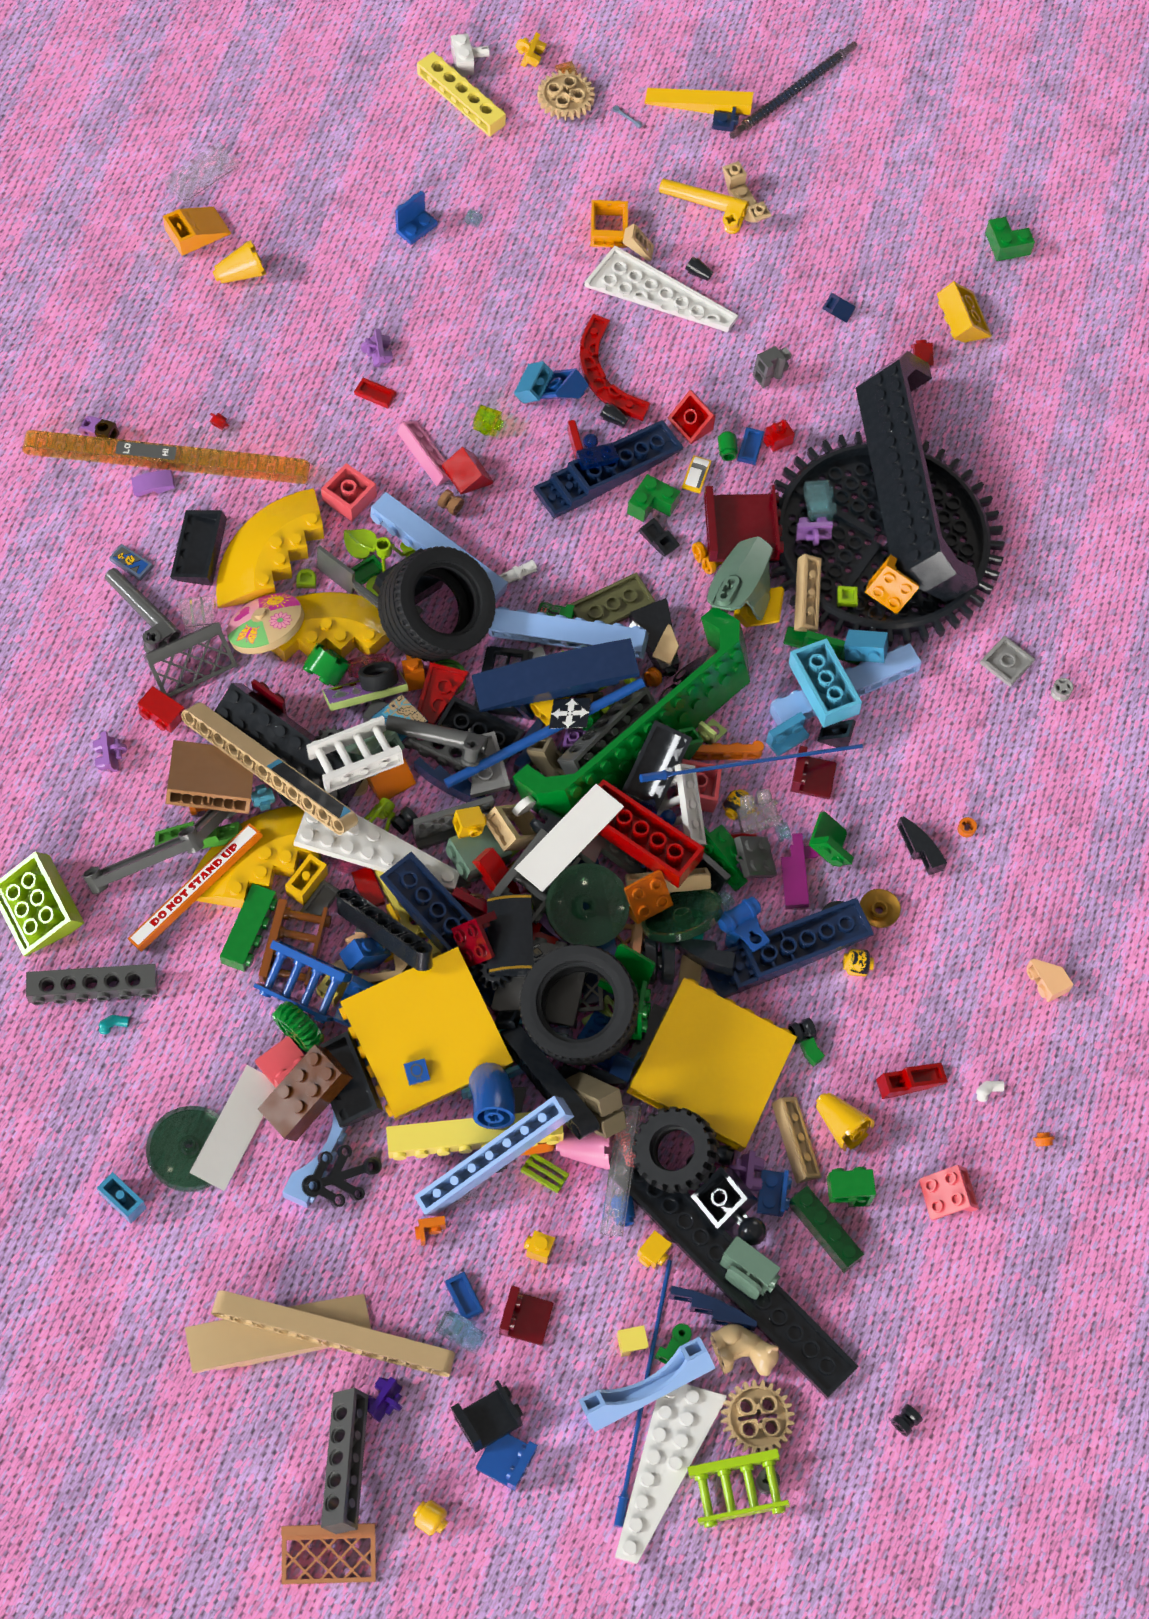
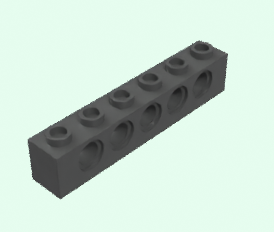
M644 687L617 701L558 759L565 775L576 773L656 704L648 687Z
M380 699L373 700L363 715V723L369 721L374 714L388 703ZM414 737L409 738L403 743L406 749L412 748L425 758L431 757L439 765L453 768L456 773L468 767L461 762L464 749L427 740H417ZM438 745L443 746L442 749H436L434 747ZM459 754L461 757L454 758L453 755Z
M155 964L26 972V997L28 1002L33 1005H43L45 1002L52 1001L56 1004H63L67 1000H75L76 1002H87L88 999L107 1001L113 997L126 1000L130 999L131 996L151 998L153 995H158V972ZM133 980H140L138 985H130ZM111 982H119L117 986L109 987ZM90 983H97L96 987L87 988ZM70 984L76 985L72 990L66 989ZM47 986H54L51 991H44Z
M356 1388L334 1392L331 1405L321 1528L334 1534L358 1530L369 1395Z

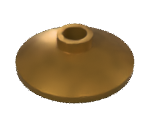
M870 890L864 894L860 901V906L869 924L873 927H889L900 916V903L896 896L887 890ZM877 908L881 909V910H882V913H881V914L877 913V912L875 911V909H877Z

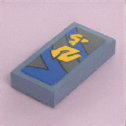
M122 544L109 557L112 563L140 581L153 568L152 563Z

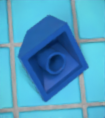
M577 368L553 371L554 374L550 378L549 383H547L548 386H546L545 392H543L540 399H579L585 394L589 384Z

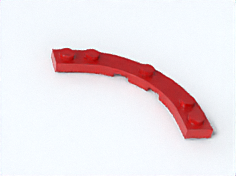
M592 314L580 343V365L583 376L590 389L602 402L614 404L625 415L643 421L650 408V402L623 392L606 379V375L599 363V347L610 325V320Z

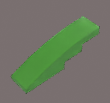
M192 821L155 832V846L178 837L180 831L193 826L195 822ZM239 821L220 827L218 825L203 840V848L226 845L242 830Z

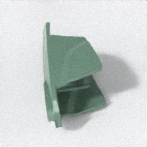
M759 536L739 542L717 571L708 591V603L714 608L729 611L740 609L747 603L756 619L762 620L770 600L769 561L773 548Z

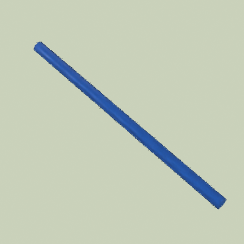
M639 678L591 703L589 716L644 688L645 683L643 679ZM548 725L482 759L478 766L466 767L443 779L447 788H450L564 728L549 729Z

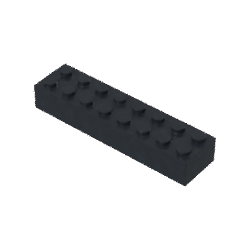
M231 683L214 712L326 791L322 775L326 773L318 758L309 759L306 745L319 739L243 683ZM336 751L325 754L333 770L345 766ZM363 780L332 791L329 794L347 806Z

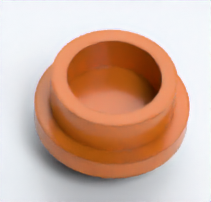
M650 667L644 673V680L647 685L656 687L662 683V674L655 667Z
M1038 1132L1037 1136L1033 1137L1036 1146H1051L1055 1139V1136L1050 1135V1132Z

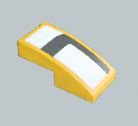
M693 455L682 489L700 494L712 461Z

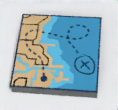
M402 693L371 717L373 719L383 716L385 725L388 715L428 723V720ZM397 733L402 744L411 738L410 736Z

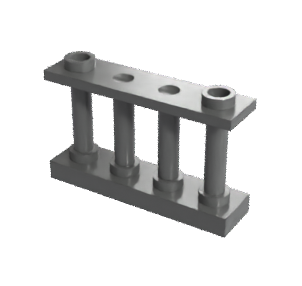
M542 828L489 895V897L512 894L507 886L511 881L514 883L518 882L542 901V904L536 911L532 909V923L535 925L543 916L540 912L569 874L574 876L580 868L578 863L581 860L580 857H577L573 863L571 862L566 867L567 871L561 879L556 877L551 882L555 887L548 895L540 891L514 868L548 834Z

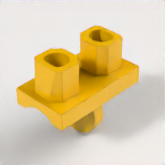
M536 32L530 43L528 38L517 41L516 48L519 50L518 53H525L521 66L526 67L527 64L537 67L541 56L534 53V51L542 55L547 45L539 40L541 34Z

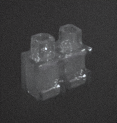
M761 789L756 792L757 802L754 801L753 795L750 794L740 797L741 807L736 810L741 833L754 834L784 823L782 815H778L776 807L778 800L772 799L769 789Z

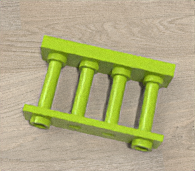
M778 1449L687 1467L689 1477L691 1479L695 1478L699 1485L705 1517L697 1518L699 1525H704V1528H712L718 1526L720 1521L772 1511V1514L786 1512V1508H789L790 1504L788 1500H781L774 1467L776 1462L780 1461ZM762 1465L766 1469L772 1503L759 1505L752 1474L753 1466ZM740 1469V1472H743L750 1508L736 1510L729 1475H731V1471ZM717 1474L721 1478L727 1512L714 1515L707 1480L709 1475Z

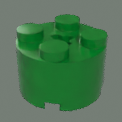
M316 643L304 662L303 669L312 675L314 673L320 676L318 680L329 686L330 684L335 687L339 684L351 664L347 663L348 661L331 649L325 651L323 649L324 645Z

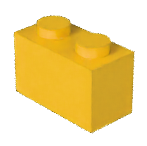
M309 854L285 885L286 894L304 906L328 875L327 864Z

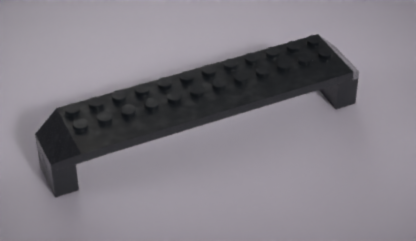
M907 351L857 386L856 393L889 553L897 558L896 570L919 585L918 589L948 603L976 587L978 581L975 568L958 560L941 534L911 396L913 390L931 380L932 376L929 363Z

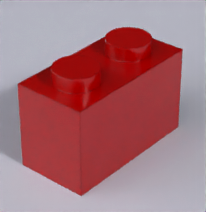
M154 686L137 703L139 714L145 720L151 719L154 721L155 725L162 731L167 730L172 733L183 720L181 714L185 707Z

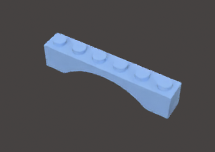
M334 1111L330 1135L324 1147L318 1153L319 1155L321 1152H330L333 1156L330 1163L332 1165L337 1157V1152L335 1151L338 1145H343L347 1137L345 1131L348 1127L341 1128L339 1126ZM325 1154L322 1157L324 1162H327L328 1157ZM318 1155L304 1167L292 1172L282 1192L285 1199L308 1208L310 1203L313 1204L317 1196L309 1197L302 1191V1181L306 1176L313 1175L319 1163ZM327 1164L325 1171L322 1175V1178L328 1175V1172L326 1170L329 1164ZM313 1182L309 1183V1188L311 1190L314 1189Z
M699 1336L680 1346L674 1356L661 1369L645 1380L618 1389H598L579 1399V1402L594 1432L712 1371L715 1369V1366Z

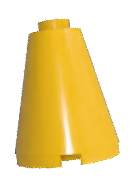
M252 240L247 241L214 266L215 270L212 271L216 281H221L222 284L266 275L265 268L262 267V261Z
M823 1093L816 1100V1109L843 1151H847L846 1148L852 1150L861 1144L869 1135L866 1132L868 1128L871 1127L873 1129L875 1122L870 1116L832 1093Z

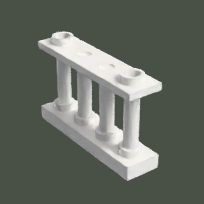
M383 716L370 719L367 722L306 745L309 759L318 758L326 773L322 775L327 793L404 764L400 746L391 748L383 734L386 731ZM375 735L383 751L372 755L364 739ZM356 743L364 759L353 763L345 747ZM337 750L345 766L333 770L325 754Z
M678 764L675 766V771L694 769L695 765ZM696 772L676 775L670 787L677 784L679 795L668 800L666 793L658 812L653 810L652 812L674 827L683 823L685 835L702 846L707 845ZM680 804L681 815L671 819L669 808Z

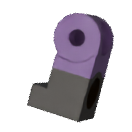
M86 416L78 429L82 436L102 441L110 447H113L120 434L115 422L92 416Z

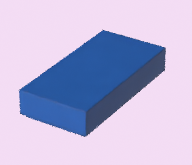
M746 427L737 461L756 465L765 431Z
M465 1272L444 1281L463 1322L484 1312Z

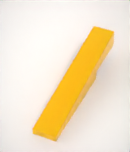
M647 88L645 104L714 114L715 110L732 113V108L736 107V113L750 115L754 92Z

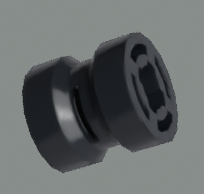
M405 806L400 810L398 816L395 815L390 820V823L400 834L404 835L409 831V827L413 825V819L418 817L409 807Z
M805 1018L800 1023L794 1022L788 1025V1029L792 1034L797 1036L795 1044L801 1043L806 1038L810 1039L817 1036L815 1025L810 1018Z
M906 1404L901 1409L900 1415L893 1417L891 1423L902 1435L907 1437L912 1432V1428L918 1426L923 1419L912 1406Z

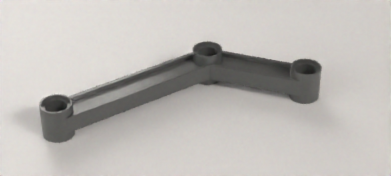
M209 809L193 826L180 831L178 837L105 868L92 867L85 871L82 876L92 894L101 893L108 888L110 883L185 851L188 854L198 852L204 847L203 840L224 819H228L237 813Z

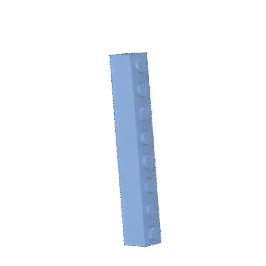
M387 492L371 506L370 517L376 524H381L391 535L401 539L407 547H411L415 551L420 548L424 550L435 546L451 547L473 557ZM473 557L487 573L497 602L506 592L508 582Z
M506 607L495 609L494 621L488 632L491 637L572 649L631 638L635 657L644 659L648 642L647 631L640 626H633L631 628L625 627L620 623L610 625L599 620L589 622L583 618L568 619L563 615H555L554 617L548 616L543 612L534 614L522 609L513 611Z
M909 643L905 646L899 645L893 651L887 653L885 663L863 661L854 668L848 667L844 670L860 697L919 671L922 662ZM795 690L789 696L776 698L772 701L769 710L777 726L799 712H802L806 717L805 720L816 716L803 690Z
M553 1096L416 1194L414 1197L423 1213L436 1216L572 1119L574 1115L565 1100L561 1097Z

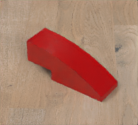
M486 848L472 861L483 875L481 879L491 891L496 888L509 871L494 848ZM511 881L507 886L510 889L509 891L512 894H521L516 882Z
M941 1062L905 1067L902 1071L883 1073L876 1079L882 1099L934 1088L948 1082Z

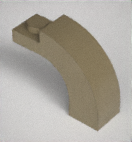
M547 737L527 748L531 761L543 774L548 777L565 775L558 762V759L563 754L556 748L552 737Z

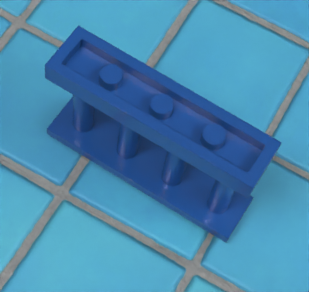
M273 940L270 948L276 951L275 954L277 956L266 983H255L253 987L260 990L259 994L271 998L273 996L284 1002H292L303 1011L313 1015V1019L317 1022L325 1024L326 1021H334V1017L327 1014L338 985L342 984V982H350L353 974L283 941ZM290 957L294 959L293 963L295 965L282 993L274 989L273 986L284 959ZM307 965L312 968L311 971L313 973L302 1000L299 1001L291 997V994L302 968ZM326 974L330 976L329 980L331 982L318 1010L310 1006L309 1003L320 976Z

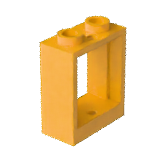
M592 200L590 247L617 246L618 248H627L623 244L625 228L628 227V201ZM596 215L622 216V231L596 230Z

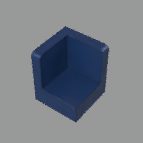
M831 293L822 309L840 320L848 322L856 306Z
M639 1051L631 1059L617 1052L609 1073L629 1082L639 1067L643 1053Z

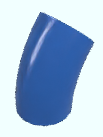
M496 1063L478 1065L469 1077V1089L473 1099V1119L476 1124L487 1129L506 1128L513 1124L515 1120V1098L509 1075L502 1066Z

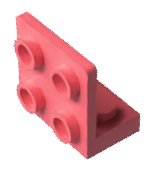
M287 1036L257 1058L255 1064L276 1088L305 1055L293 1040Z
M956 1165L919 1179L931 1220H936L962 1210L970 1212L979 1210L967 1168Z

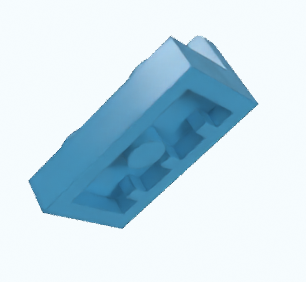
M799 712L768 732L766 743L776 756H781L809 738L810 735L803 726L806 717L802 712Z

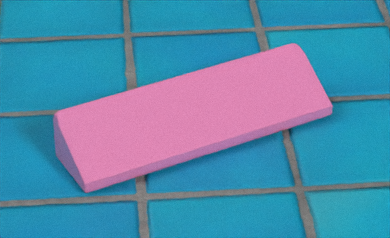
M402 422L397 433L434 484L439 486L449 481L450 478L441 467L446 460L418 422Z

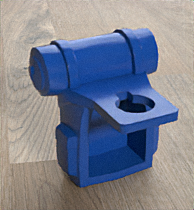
M755 897L743 899L740 904L728 911L722 912V915L717 917L719 928L726 933L725 945L728 949L744 941L752 952H755L769 943V938L760 928L757 915L761 912V906ZM759 935L762 941L754 944L750 941V938Z

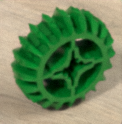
M285 1001L273 1012V1020L284 1035L289 1036L304 1052H308L314 1044L319 1046L324 1041V1036L317 1027V1024L313 1022V1019L292 1002Z

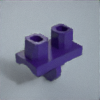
M379 1377L375 1383V1389L380 1392L376 1399L370 1395L368 1398V1413L379 1423L385 1414L390 1416L393 1410L398 1412L402 1410V1406L398 1403L402 1398L399 1394L402 1387L392 1377L389 1379Z

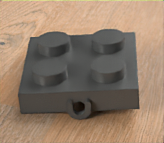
M739 836L734 839L738 853L736 860L741 864L744 878H773L777 876L768 837Z

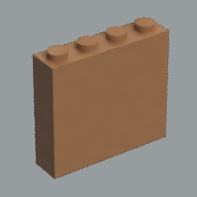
M173 740L165 804L249 814L253 783L252 772L215 745Z

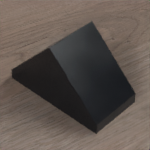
M854 719L840 721L824 728L821 727L817 741L836 748L849 746L856 721Z

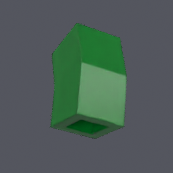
M814 1037L801 1041L800 1047L804 1057L815 1067L824 1059L825 1055L817 1047Z

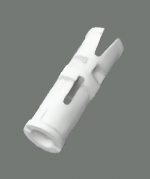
M530 560L521 566H513L511 570L499 576L509 584L516 580L520 581L524 576L536 572L537 566L533 560Z

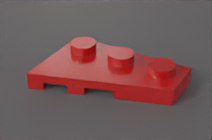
M430 662L417 710L428 720L429 724H436L452 697L455 696L470 674L468 671Z

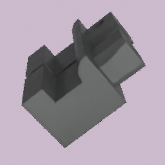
M774 346L757 354L753 377L762 388L769 386L771 378H782L783 372L789 368L787 360L791 359V352L787 347L779 350Z

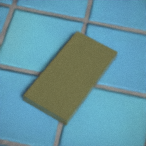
M636 572L570 605H574L575 618H583L589 622L599 620L605 622V624L613 625L630 618V612L656 601Z

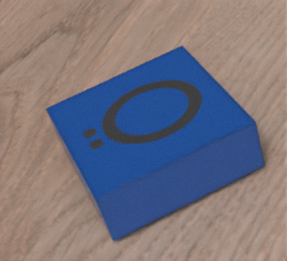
M425 1058L404 1064L409 1086L430 1081Z

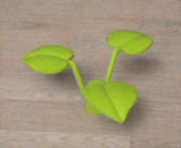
M367 529L344 530V543L349 554L356 559H366L370 555V551H376L378 557L382 560V572L386 570L385 559L392 554V550L400 556L406 555V557L415 552L413 548L407 547L403 542L400 544V548L403 551L401 552L394 544L390 543L388 538L380 537L377 539L375 533ZM373 576L368 580L366 588L378 597V593L373 589L377 576Z

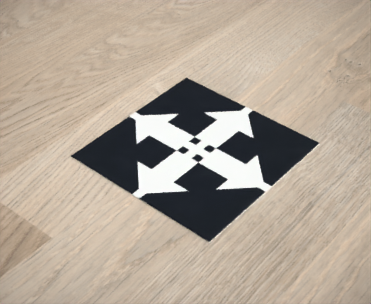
M591 698L554 699L549 729L587 727Z

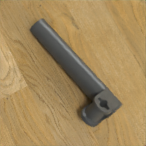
M112 568L106 573L105 580L151 626L142 636L146 653L180 637L181 631L116 568Z
M388 715L386 720V730L464 749L461 762L468 767L478 766L483 754L486 752L488 736Z

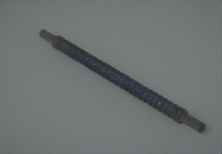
M853 41L844 49L836 51L829 59L823 61L822 64H819L811 72L805 74L804 77L797 80L787 90L781 92L776 98H773L765 106H762L754 114L743 120L740 126L729 133L732 139L736 138L742 132L750 130L752 126H755L763 118L769 116L770 113L777 110L784 102L790 100L791 97H794L802 89L812 84L819 76H822L826 71L836 66L837 63L843 61L847 54L858 47L857 43Z

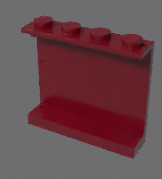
M772 485L770 494L714 495L713 486H705L704 506L709 562H724L739 542L758 536L773 548L770 561H779L780 553L784 552V543L780 541L782 525L778 524V520L781 519V510L777 509L779 493L775 492V485Z

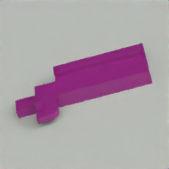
M802 833L792 834L791 856L781 857L785 910L809 907L805 859L817 858L819 854L810 846H804Z

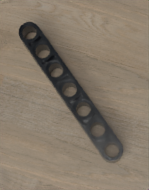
M351 889L337 891V913L414 969L427 971L433 967L431 944Z
M519 1024L516 1029H508L500 1033L512 1059L546 1101L553 1096L561 1097L565 1100L574 1115L565 1124L579 1140L600 1129L595 1115Z

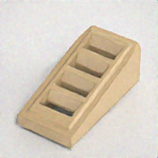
M632 224L625 228L623 244L647 261H651L654 245L637 225Z

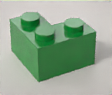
M1006 217L988 221L985 234L996 261L1031 255L1035 241L1029 228L1012 231Z
M647 474L629 500L627 514L644 522L654 508L670 517L679 504L681 491Z
M856 1167L853 1170L845 1171L844 1168H836L828 1173L826 1179L829 1203L848 1202V1208L871 1205L876 1196L873 1169Z

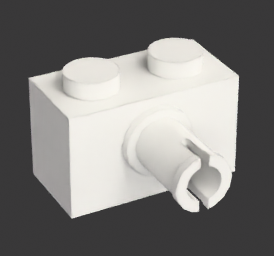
M468 33L451 35V52L455 70L461 76L474 75V58L490 57L488 45L480 47L471 46Z

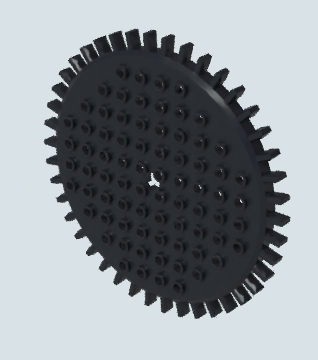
M860 431L856 432L854 437L855 444L847 445L843 434L839 435L837 441L839 448L832 449L829 442L823 440L821 447L824 454L820 456L812 447H809L807 456L811 462L808 464L800 457H795L794 465L800 471L796 474L787 467L783 469L782 476L790 480L789 485L777 479L774 482L775 489L783 493L782 497H779V504L777 506L781 510V519L778 520V524L782 525L780 541L784 543V552L780 553V567L772 569L770 577L773 579L785 575L787 581L782 582L779 587L782 586L784 592L791 588L796 592L797 559L803 554L822 558L821 573L825 576L821 577L819 613L821 616L819 617V628L824 626L826 621L830 619L836 623L833 632L835 636L839 635L843 626L853 630L888 632L889 647L892 646L894 635L902 634L903 642L907 645L911 643L912 636L910 633L918 631L922 642L925 643L929 638L927 628L934 627L939 637L944 636L945 628L941 622L945 620L955 630L959 628L960 620L954 615L958 611L967 619H971L974 611L966 605L968 601L979 608L983 606L985 600L975 592L978 589L990 595L994 586L982 581L983 577L995 581L998 579L1000 572L989 569L987 566L988 564L1001 566L1004 557L990 554V550H1003L1005 541L991 540L992 535L1002 534L1003 526H989L988 521L997 520L999 511H984L983 507L991 505L993 498L992 496L978 499L976 494L982 491L984 484L979 482L970 487L966 481L971 478L973 471L969 469L962 475L955 471L960 459L956 458L947 465L942 462L945 449L942 448L933 457L927 454L930 442L925 441L922 445L930 483L935 485V487H931L935 506L942 507V510L936 508L942 537L952 552L956 553L958 560L965 564L967 562L973 563L971 567L975 568L978 585L948 603L918 589L896 614L865 593L869 580L887 560L890 553L888 543L882 546L876 540L874 541L875 536H886L874 475L871 471L872 466L867 442L863 443ZM820 513L822 515L820 517H827L828 521L838 524V526H833L831 539L819 540L818 546H814L812 540H800L801 544L795 542L799 518L807 517L810 522H816L819 517L815 514ZM794 517L796 520L792 521L789 518ZM947 529L949 533H945L943 530ZM848 532H853L855 535L851 536ZM868 541L871 545H866L864 542ZM882 551H886L887 554L884 555V554H882L881 552H882ZM855 555H859L861 558L857 559ZM829 559H832V560H834L835 562H834V563H830L828 560H829ZM871 565H876L878 568H872ZM845 569H850L851 572L847 573ZM861 579H867L868 582H863ZM835 583H840L841 586L858 587L857 607H847L848 610H843L841 608L843 606H837L838 586ZM794 594L790 599L789 604L791 606L795 605L796 594ZM921 594H926L928 597L924 598ZM825 597H830L831 600L828 601L825 599ZM869 602H872V603H874L875 605H874V606H870L868 603H869ZM941 603L944 607H939L938 604ZM911 608H917L918 611L914 612ZM885 612H890L891 616H887Z

